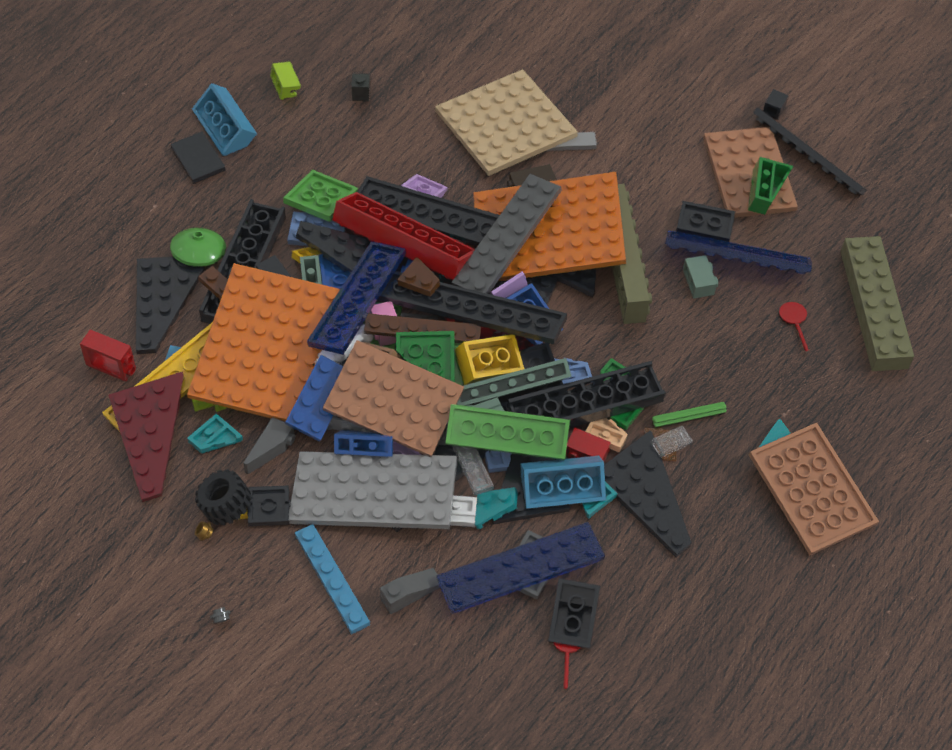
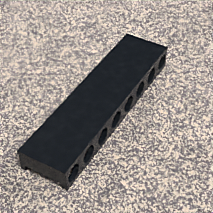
M250 199L218 268V271L224 277L229 278L234 263L256 268L257 264L269 258L286 220L285 207L281 206L279 209L255 203L254 199ZM208 290L199 309L200 321L208 324L213 322L220 303V299L210 290Z
M652 361L508 399L506 411L570 420L569 428L662 403L664 402L663 399L666 392L662 390L652 368Z

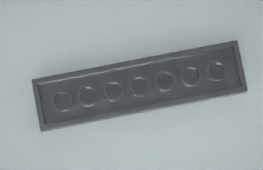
M529 174L466 264L454 278L452 285L489 294L562 191L561 186Z

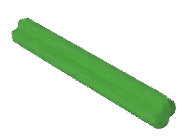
M724 402L661 414L653 416L652 423L654 427H660L722 414L726 412V405Z

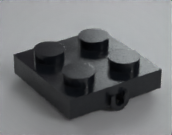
M289 485L248 487L252 496V500L249 501L250 506L246 508L248 510V526L289 525V509L291 507Z

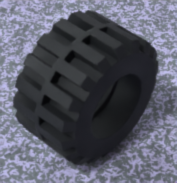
M225 469L224 471L218 470L215 474H209L208 478L205 477L203 483L198 486L199 490L195 492L197 496L195 497V502L206 518L216 525L219 523L221 525L231 524L235 519H240V516L247 512L246 508H249V501L252 500L251 492L240 476L234 471L230 472V470Z

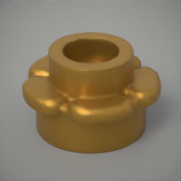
M201 521L197 525L195 536L199 537V540L203 541L211 537L213 532L211 523Z

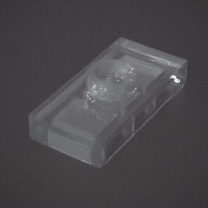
M683 425L651 440L652 445L661 458L693 442Z

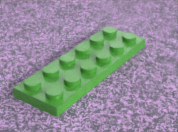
M451 404L446 445L565 460L570 420Z

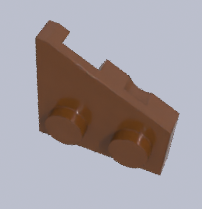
M417 257L397 279L398 285L429 297L440 286V280Z

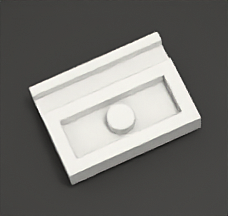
M453 496L450 525L475 527L477 497Z

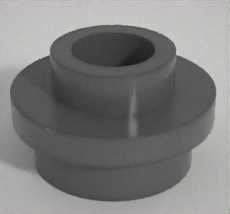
M225 607L213 610V615H210V619H213L214 624L224 622L230 619L229 614L231 612L230 610L226 611Z

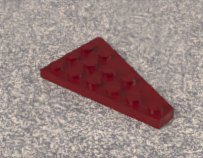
M183 372L108 395L142 502L160 497L163 493L166 468L182 393Z

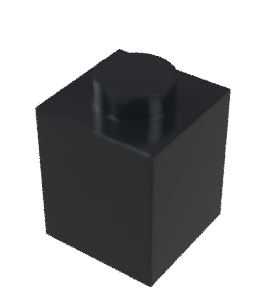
M773 89L765 102L763 111L770 117L778 120L786 107L789 95Z

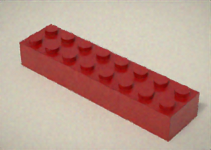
M358 192L336 201L332 220L341 227H347L353 230L354 233L363 235L370 241L377 242L383 245L384 248L397 252L402 257L412 260L417 257L431 271L438 272L449 280L455 279L475 251L474 248Z

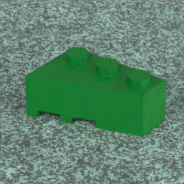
M759 157L752 172L748 211L765 215L794 166Z

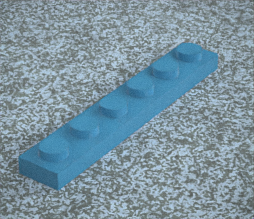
M312 524L295 532V537L351 635L370 626L369 619L315 526Z

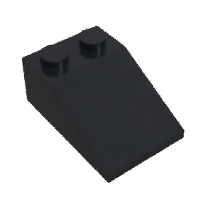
M565 579L558 580L548 641L590 648L600 585Z

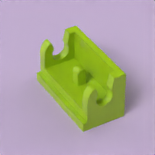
M291 62L272 63L270 76L280 100L297 96L296 92L291 91L300 89L301 85Z

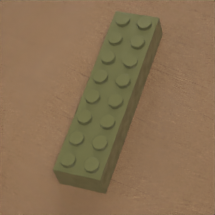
M618 184L626 264L612 266L623 324L646 322V317L650 314L649 304H652V295L647 290L649 282L648 278L644 276L645 263L641 262L642 249L638 248L639 236L638 233H635V219L631 217L633 209L632 205L628 203L630 198L629 191H626L624 184Z
M881 236L845 238L841 255L871 370L909 369L914 354Z

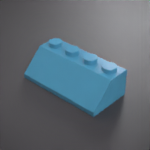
M211 83L192 108L224 156L247 147L257 135L237 103L224 87Z
M600 456L520 463L526 508L606 500L604 461Z

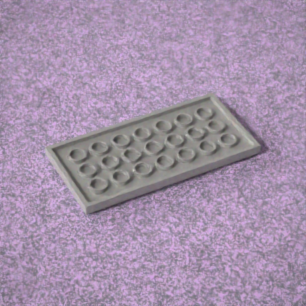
M300 452L291 507L289 509V524L450 529L457 456L432 455L430 457L427 455L393 454L392 457L334 454V452Z

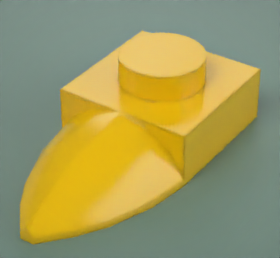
M310 247L292 251L291 258L300 264V257L319 256V254L323 253L315 248L312 250Z

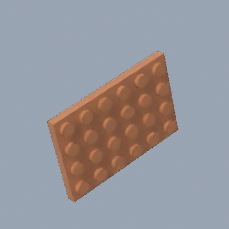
M769 127L704 133L705 145L725 209L735 211L734 218L763 215L748 211L752 172L759 157L783 163L774 133ZM788 177L766 214L797 211L798 205Z
M356 340L323 406V410L376 434L393 436L394 442L432 457L449 422L451 404L457 405L464 386Z
M817 423L750 451L749 457L809 556L879 523V520Z

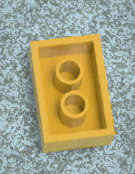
M513 334L466 341L455 349L464 385L524 369L517 341Z

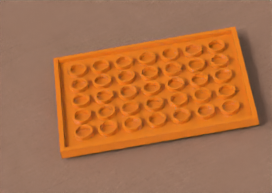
M616 172L549 181L561 186L562 191L498 282L510 280L522 271L525 277L528 278L626 264ZM521 186L474 192V208L500 215Z
M234 263L187 397L271 419L274 417L286 422L315 367L318 354L329 341L343 297V290Z

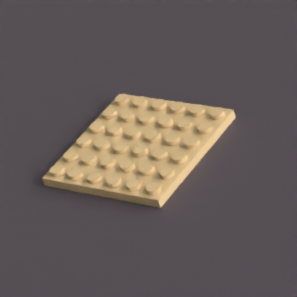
M523 69L435 106L436 113L488 176L578 137V131Z

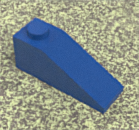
M341 430L334 434V454L392 457L393 436L364 431Z

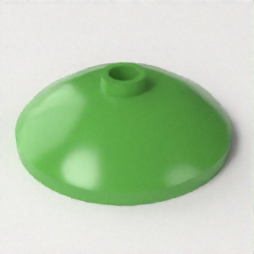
M189 228L173 237L170 250L174 258L181 263L190 266H207L223 258L226 252V243L218 233L210 229Z

